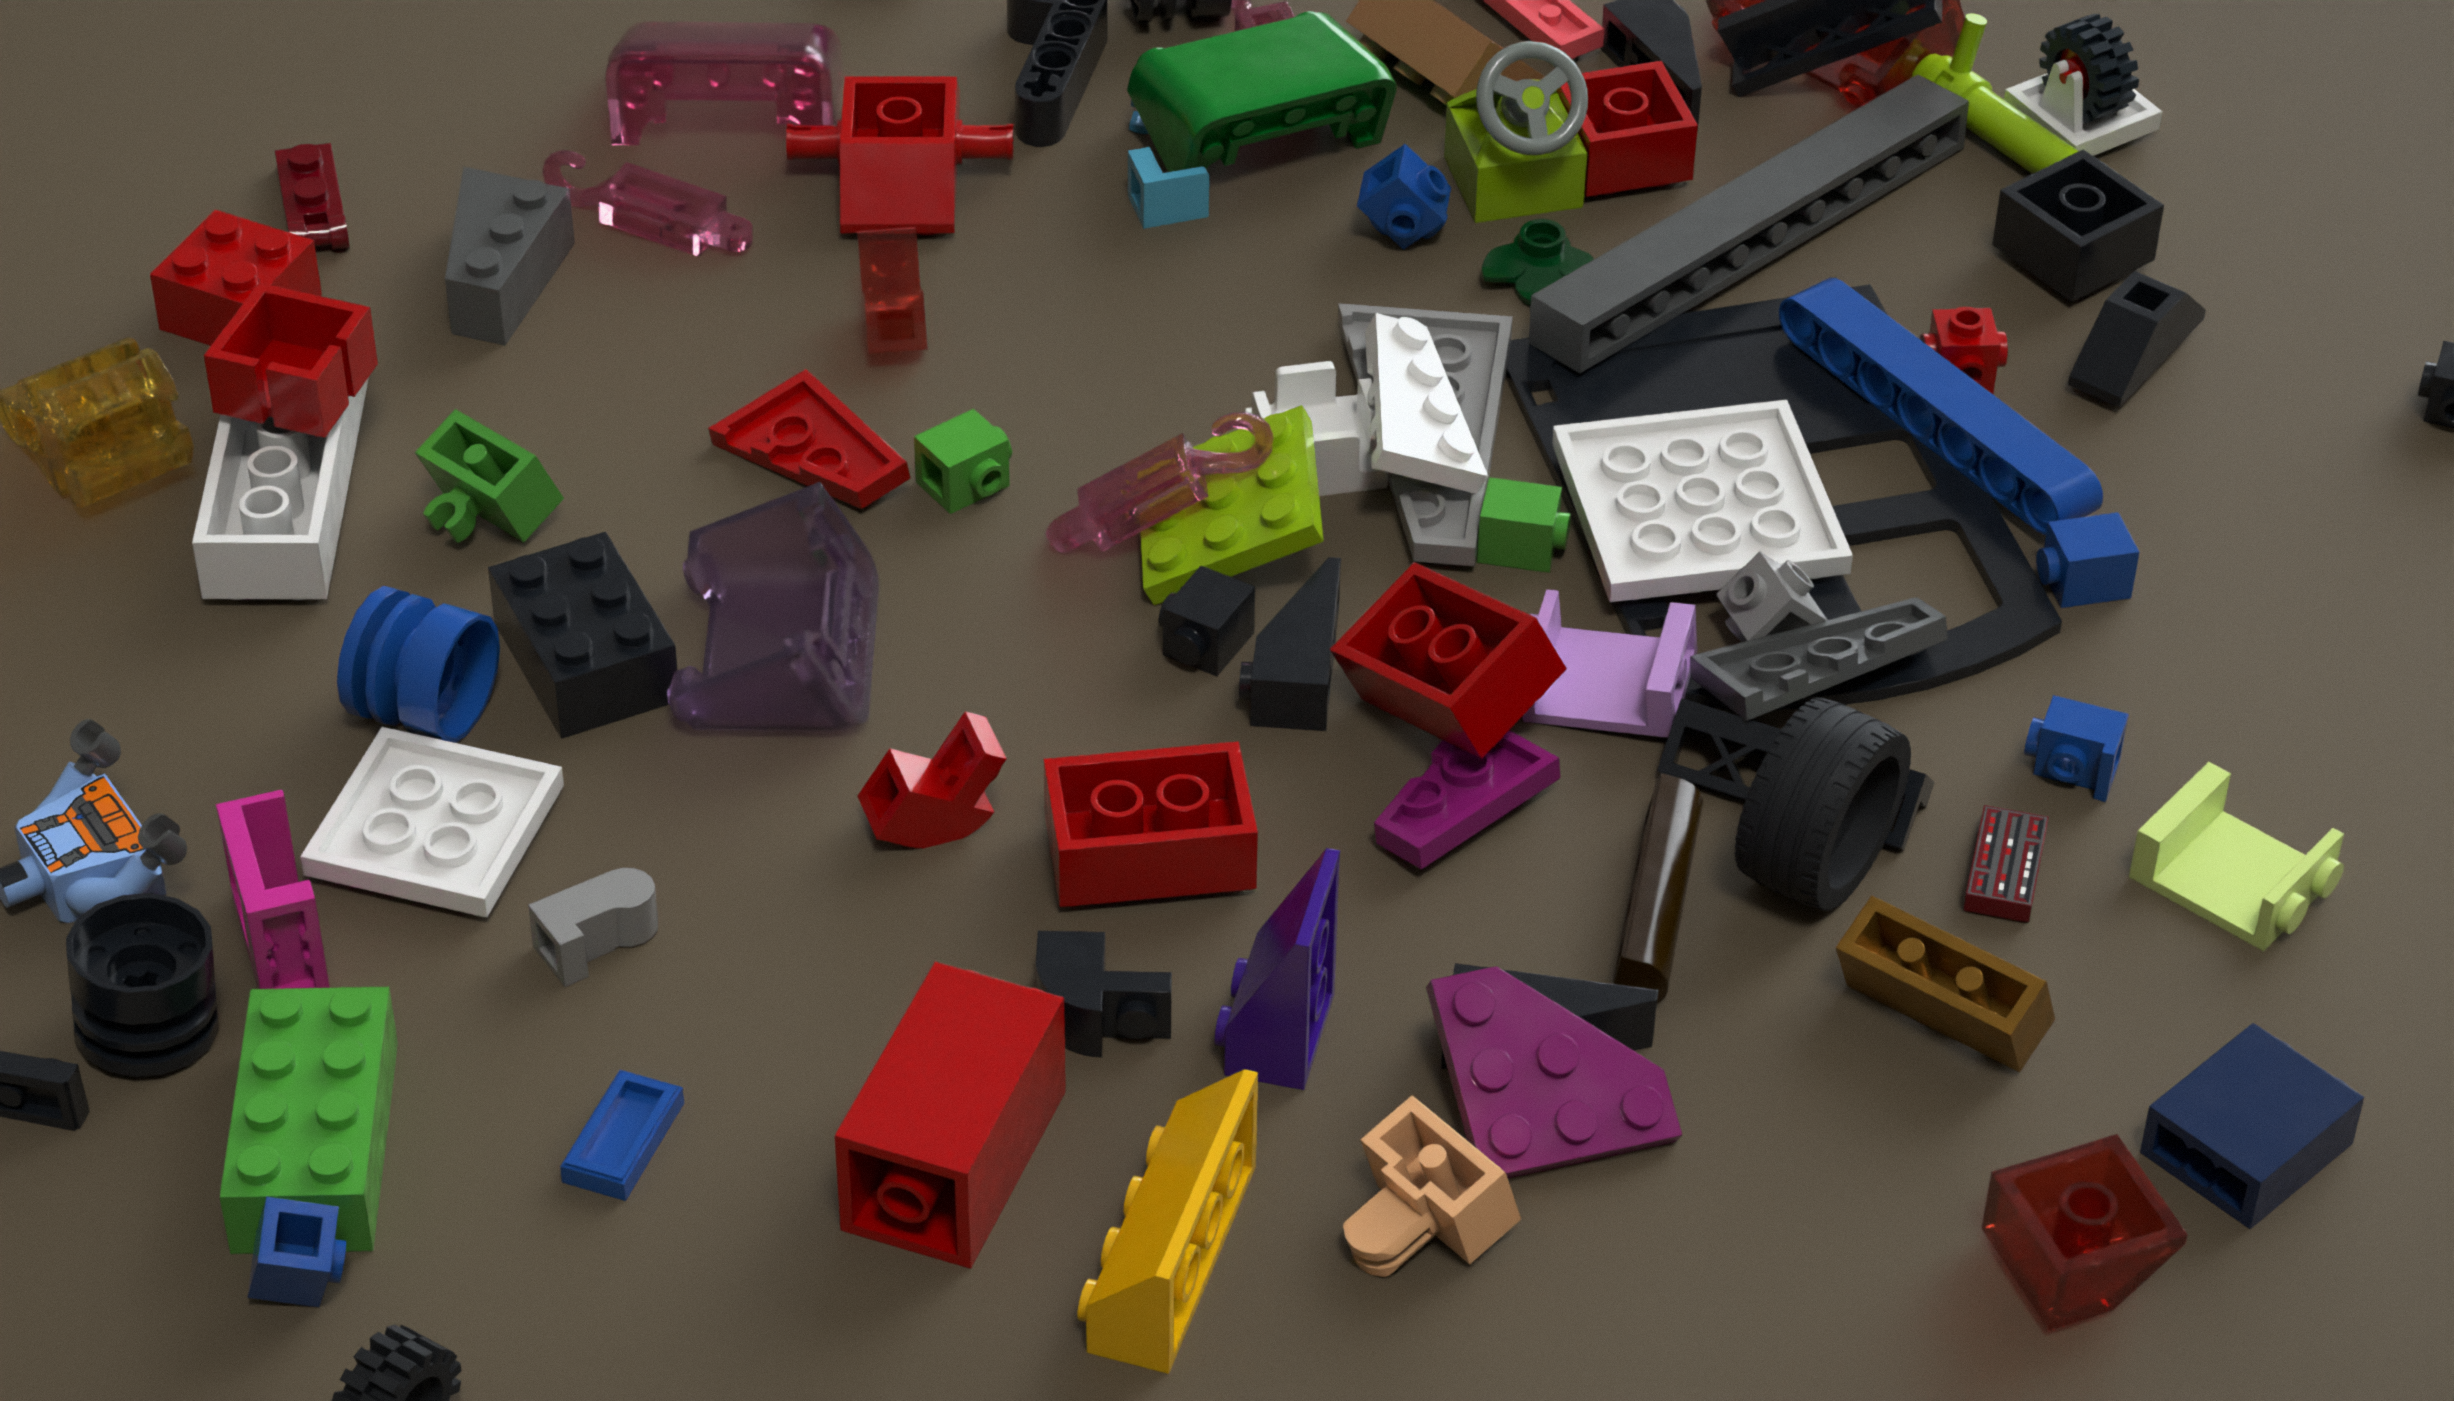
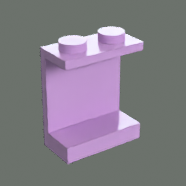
M1546 589L1539 614L1530 615L1537 618L1567 670L1523 715V722L1668 738L1680 700L1685 698L1690 680V656L1697 654L1698 651L1695 605L1670 602L1660 638L1561 627L1559 591Z

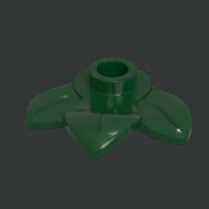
M1535 219L1526 222L1521 227L1520 233L1516 235L1513 243L1491 249L1482 264L1481 275L1486 282L1514 283L1515 293L1523 303L1531 305V295L1589 263L1594 258L1588 252L1572 247L1566 236L1565 229L1559 223L1548 219Z

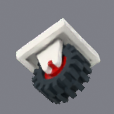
M2100 14L2087 15L2048 31L2045 35L2047 41L2042 42L2040 51L2046 56L2039 58L2040 68L2047 69V73L2005 89L2004 100L2078 151L2084 149L2093 156L2159 130L2163 112L2135 90L2139 86V78L2132 75L2133 71L2138 70L2137 60H2130L2128 56L2129 52L2134 51L2130 42L2123 44L2121 41L2125 34L2119 26L2112 29L2113 20L2107 16L2101 18Z

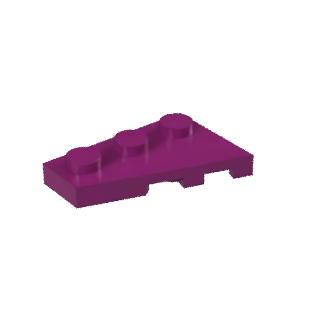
M1510 730L1482 759L1442 740L1431 753L1432 764L1421 777L1410 778L1375 820L1376 843L1414 866L1423 869L1561 778L1559 757Z

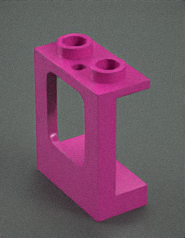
M283 790L216 804L232 899L257 988H329L315 897L310 880L298 881Z

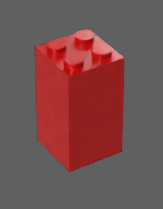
M934 962L834 1135L840 1231L969 1269L972 1268L1066 1093L1064 997L1047 993L1037 988H1029L982 975L973 970H964Z

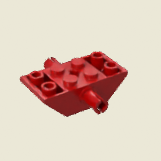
M845 76L842 120H838L837 125L787 124V160L838 159V164H840V233H860L863 235H877L880 233H917L920 235L955 233L957 164H963V159L1013 160V124L963 125L962 119H959L960 88L957 76Z

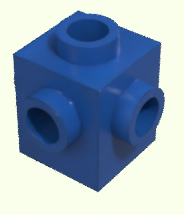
M1404 144L1364 172L1357 207L1369 217L1371 224L1378 232L1388 235L1404 250L1421 237L1428 239L1434 236L1444 226L1448 217L1447 208L1451 186L1439 169L1432 165H1427L1411 148Z

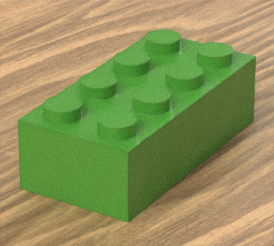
M389 987L250 990L220 1191V1203L230 1254H253L256 1230L266 1197L338 1206L335 1239L346 1240V1252L374 1250L398 1046Z

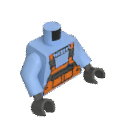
M92 719L81 721L71 733V748L80 755L77 762L67 763L48 796L32 813L19 819L14 827L21 859L0 867V899L7 908L41 895L58 921L71 923L96 904L122 895L146 893L166 895L161 863L169 866L176 865L186 856V841L178 835L180 827L165 814L157 813L149 817L141 825L107 775L104 773L96 777L93 773L96 767L107 768L118 761L121 755V747L116 738L105 732L104 727Z

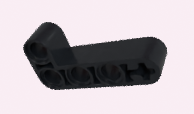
M1007 0V33L1016 42L1033 45L1015 84L1016 135L1024 144L1033 147H1046L1060 142L1065 136L1107 44L1108 0Z

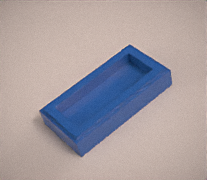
M619 1070L560 1166L562 1183L626 1201L683 1107V1087Z

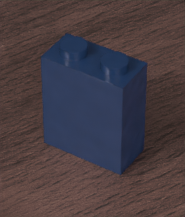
M2252 1023L2149 1106L2140 1153L2248 1229H2252L2353 1144L2364 1096L2350 1088L2341 1079L2332 1076L2295 1051L2286 1042L2277 1039L2255 1023Z

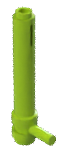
M1974 13L1966 15L1953 57L1949 55L1941 56L1936 53L1930 54L1920 61L1912 73L1911 78L1920 75L1968 100L1966 128L2031 174L2078 152L2070 144L1994 93L1991 84L1972 71L1987 24L1986 18Z

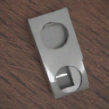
M635 868L611 870L528 905L533 947L564 987L589 977L587 962L612 952L619 946L633 947L644 944L653 938L658 930L655 884L651 876Z

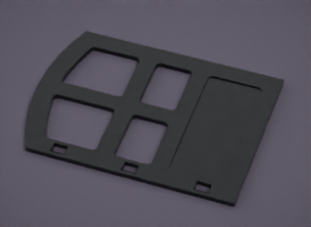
M1871 284L1851 287L1887 314ZM1789 297L1682 313L1582 373L1576 372L1529 344V337L1511 340L1505 378L1556 486L1562 487L1561 497L1568 512L1571 513V518L1599 577L1600 574L1552 446L1553 426L1787 400L1810 454L1893 440L1903 441L1909 446L1932 489L1832 506L1848 545L1853 546L1943 530L1952 531L1962 541L1998 608L1961 626L1947 630L1948 640L1928 647L1918 654L1906 656L1775 710L1799 709L1806 702L1814 698H1824L1847 705L1878 701L1929 690L1979 674L2026 653L2060 633L2062 620L1992 497L1794 345L1787 338L1779 320L1780 304ZM1548 390L1553 402L1537 405L1531 392ZM1843 575L1810 579L1814 587L1809 591V594L1827 620L1861 612ZM1663 596L1611 602L1626 634L1647 636L1644 630L1660 628L1663 630L1669 609ZM1691 674L1684 699L1712 708L1730 709L1692 680Z

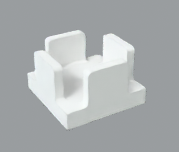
M1316 362L1277 368L1275 371V400L1271 405L1268 403L1265 391L1252 392V407L1245 408V427L1259 422L1271 414L1282 413L1300 405L1304 407L1312 421L1319 496L1383 489L1388 486V472L1372 468L1371 455L1377 447V441L1370 439V423L1375 416V407L1369 405L1368 390L1372 385L1371 378L1358 379L1357 395L1336 397V370L1333 362Z

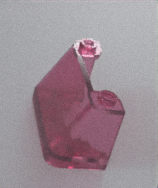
M637 23L627 29L608 57L606 87L612 145H640L642 129L648 122L654 119V123H666L667 100L776 101L778 124H789L790 119L799 125H837L842 79V49L839 37L832 29L815 23Z

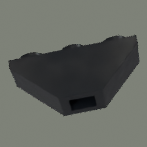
M2134 271L2105 300L2069 375L2068 385L2086 392L2096 399L2121 407L2204 320L2206 309L2186 292Z

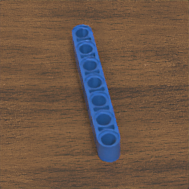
M1828 278L1781 302L1779 307L1781 327L1787 338L1794 345L2037 532L2046 535L2048 522L2086 517L2100 509L2103 503V490L2096 474L2085 463L1843 281L1837 278Z

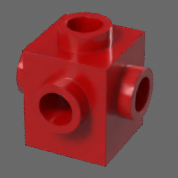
M1959 307L1956 309H1932L1929 333H1922L1920 340L1990 393L1994 394L1997 367H2005L2007 363L2008 343L2006 333L2004 331H1997L1991 308Z

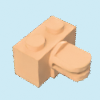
M1413 1095L1360 1139L1377 1186L1381 1189L1343 1224L1345 1238L1351 1249L1353 1259L1362 1271L1373 1276H1390L1434 1236H1437L1468 1264H1471L1521 1220L1506 1172Z

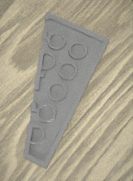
M1338 303V323L1357 383L1358 379L1371 378L1373 383V376L1367 373L1365 330L1375 313L1397 319L1409 317L1427 326L1488 477L1477 494L1388 472V482L1414 562L1475 566L1480 513L1490 475L1511 345L1513 316Z

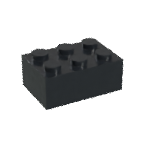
M606 531L488 567L494 623L561 739L680 701L675 643Z

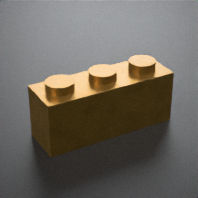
M1872 895L1835 947L1847 986L2018 1072H2021L2055 1021L2047 981Z

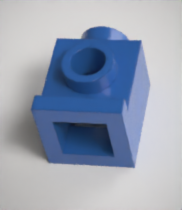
M2053 695L2045 719L2033 717L2028 731L2024 754L2036 757L2033 775L2095 790L2093 799L2106 802L2120 763L2129 714Z

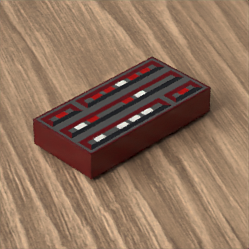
M1984 805L1965 896L1964 911L2029 922L2046 837L2048 816Z

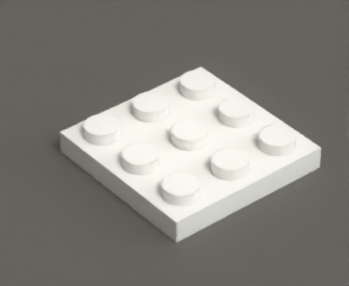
M381 727L300 856L303 875L487 918L564 786L562 767Z

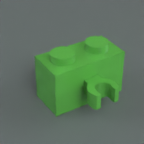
M457 409L443 421L415 452L443 493L426 506L423 515L437 531L444 525L452 539L457 543L463 541L472 533L477 515L520 541L525 542L564 499L536 455Z

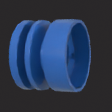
M382 586L370 593L357 609L346 632L339 656L337 673L340 703L347 713L364 718H374L376 722L396 726L401 722L409 732L456 743L470 733L481 718L490 699L498 672L500 654L498 628L491 616L444 603L436 607L432 599L414 594L410 595L406 591Z

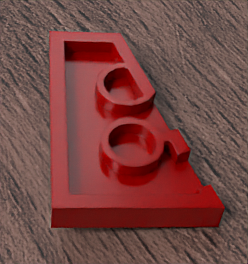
M807 369L708 428L714 446L860 509H863L911 479L907 461Z

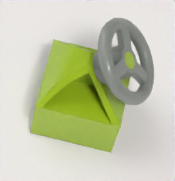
M1526 41L1503 48L1485 65L1479 77L1477 89L1447 102L1444 158L1475 223L1583 208L1587 151L1578 132L1583 125L1587 113L1588 91L1584 77L1576 63L1566 53L1552 45ZM1522 59H1540L1555 67L1541 80L1522 79L1514 81L1500 75L1507 66ZM1566 82L1571 93L1569 114L1556 91Z

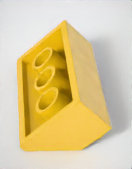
M1244 1069L1177 1100L1166 1126H1155L1148 1143L1146 1153V1165L1148 1167L1143 1177L1134 1175L1126 1192L1123 1209L1125 1219L1121 1228L1112 1226L1106 1235L1101 1253V1268L1103 1269L1098 1280L1089 1278L1081 1292L1077 1318L1079 1321L1086 1322L1087 1353L1167 1374L1170 1373L1256 1168L1258 1072Z

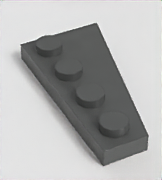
M1918 597L1692 655L1690 656L1692 680L1748 721L1906 656L1918 654L1928 647L1948 640L1946 616Z

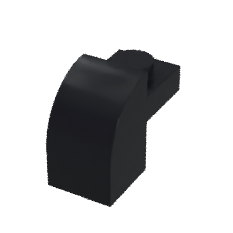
M1038 931L1036 951L1037 989L1064 997L1065 1049L1084 1056L1102 1058L1103 1038L1171 1039L1172 972L1106 971L1105 932Z

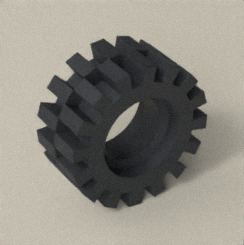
M394 1324L386 1327L385 1335L377 1332L370 1337L369 1350L361 1347L353 1356L357 1365L353 1371L345 1368L340 1378V1381L346 1383L343 1391L334 1392L332 1401H450V1396L458 1393L460 1390L461 1381L455 1377L462 1371L461 1363L455 1360L457 1355L453 1351L402 1324L400 1327Z

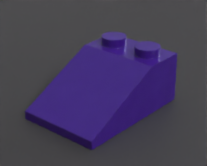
M1326 848L1257 932L1249 958L1239 957L1237 959L1231 983V997L1235 998L1232 1007L1222 1005L1215 1030V1045L1225 1047V1076H1231L1246 1069L1258 1072V1082L1305 1090L1335 994L1340 850Z

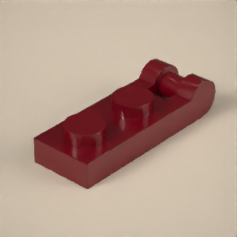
M331 143L318 145L300 144L293 148L275 150L288 232L314 240L315 247L332 245V250L350 248Z

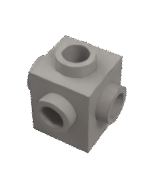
M1760 551L1716 594L1730 614V617L1725 621L1727 627L1741 642L1827 620L1809 594V591L1814 587L1810 578L1792 561L1787 560L1781 565Z

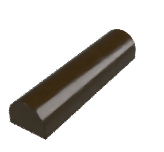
M1662 773L1660 778L1657 777L1645 817L1612 984L1658 990L1657 1004L1666 997L1669 988L1703 807L1702 795L1693 784L1682 778Z

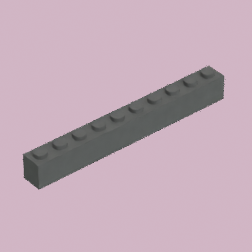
M1920 75L1912 77L1531 295L1529 344L1576 372L1582 373L1963 149L1969 101Z

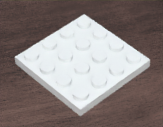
M1787 400L1553 426L1552 446L1609 602L1720 590L1759 551L1781 565L1787 560L1792 561L1810 579L1851 574L1852 552Z

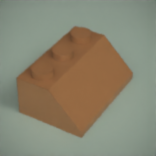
M1359 0L1346 20L1347 23L1363 33L1359 42L1374 55L1384 61L1390 53L1399 58L1393 68L1419 86L1422 85L1426 78L1433 82L1435 85L1430 94L1446 105L1452 99L1477 89L1479 77L1485 65L1497 52L1503 49L1496 42L1434 0ZM1522 60L1510 64L1500 74L1514 81L1522 79L1541 80L1545 77Z

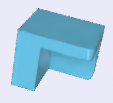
M1150 147L1128 150V198L1143 229L1209 217V174L1206 168L1196 167L1162 173Z

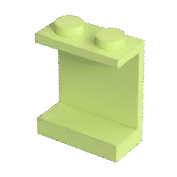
M2208 762L2137 831L2129 878L2265 951L2283 931L2291 934L2297 929L2307 912L2308 906L2318 896L2326 898L2333 892L2344 869L2343 863L2338 861L2344 833L2332 828L2306 855L2223 811L2231 773Z

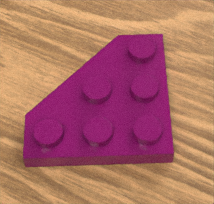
M1495 966L1432 979L1426 986L1467 1141L1505 1171L1508 1179L1674 1143L1682 1136L1663 1068L1499 967Z

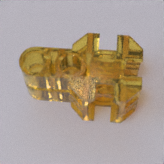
M131 337L124 338L18 380V383L0 390V422L8 436L14 442L35 454L38 464L53 490L60 495L70 493L73 503L80 508L192 462L194 444L189 428L176 420L171 402L179 399L173 378L156 351L148 347L140 352L138 342Z

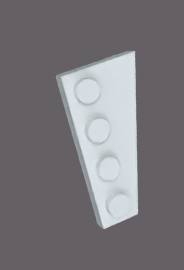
M1375 313L1365 330L1367 373L1373 376V383L1368 390L1369 405L1375 407V416L1370 423V439L1377 441V447L1371 455L1372 468L1477 494L1488 475L1427 326L1409 317L1397 319Z

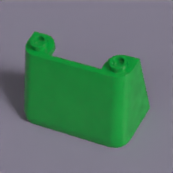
M1307 11L1293 18L1177 46L1152 48L1138 58L1137 64L1130 75L1127 92L1167 171L1172 172L1196 167H1205L1207 169L1219 159H1221L1224 166L1235 164L1239 146L1328 124L1335 138L1344 137L1348 133L1355 149L1379 144L1382 141L1394 102L1397 84L1386 65L1329 14Z

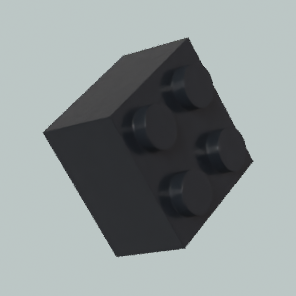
M2083 149L2000 190L1992 245L2073 302L2155 260L2164 204Z

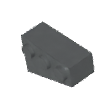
M463 166L445 274L452 334L500 345L508 343L575 244L569 188L545 184L538 180H526Z

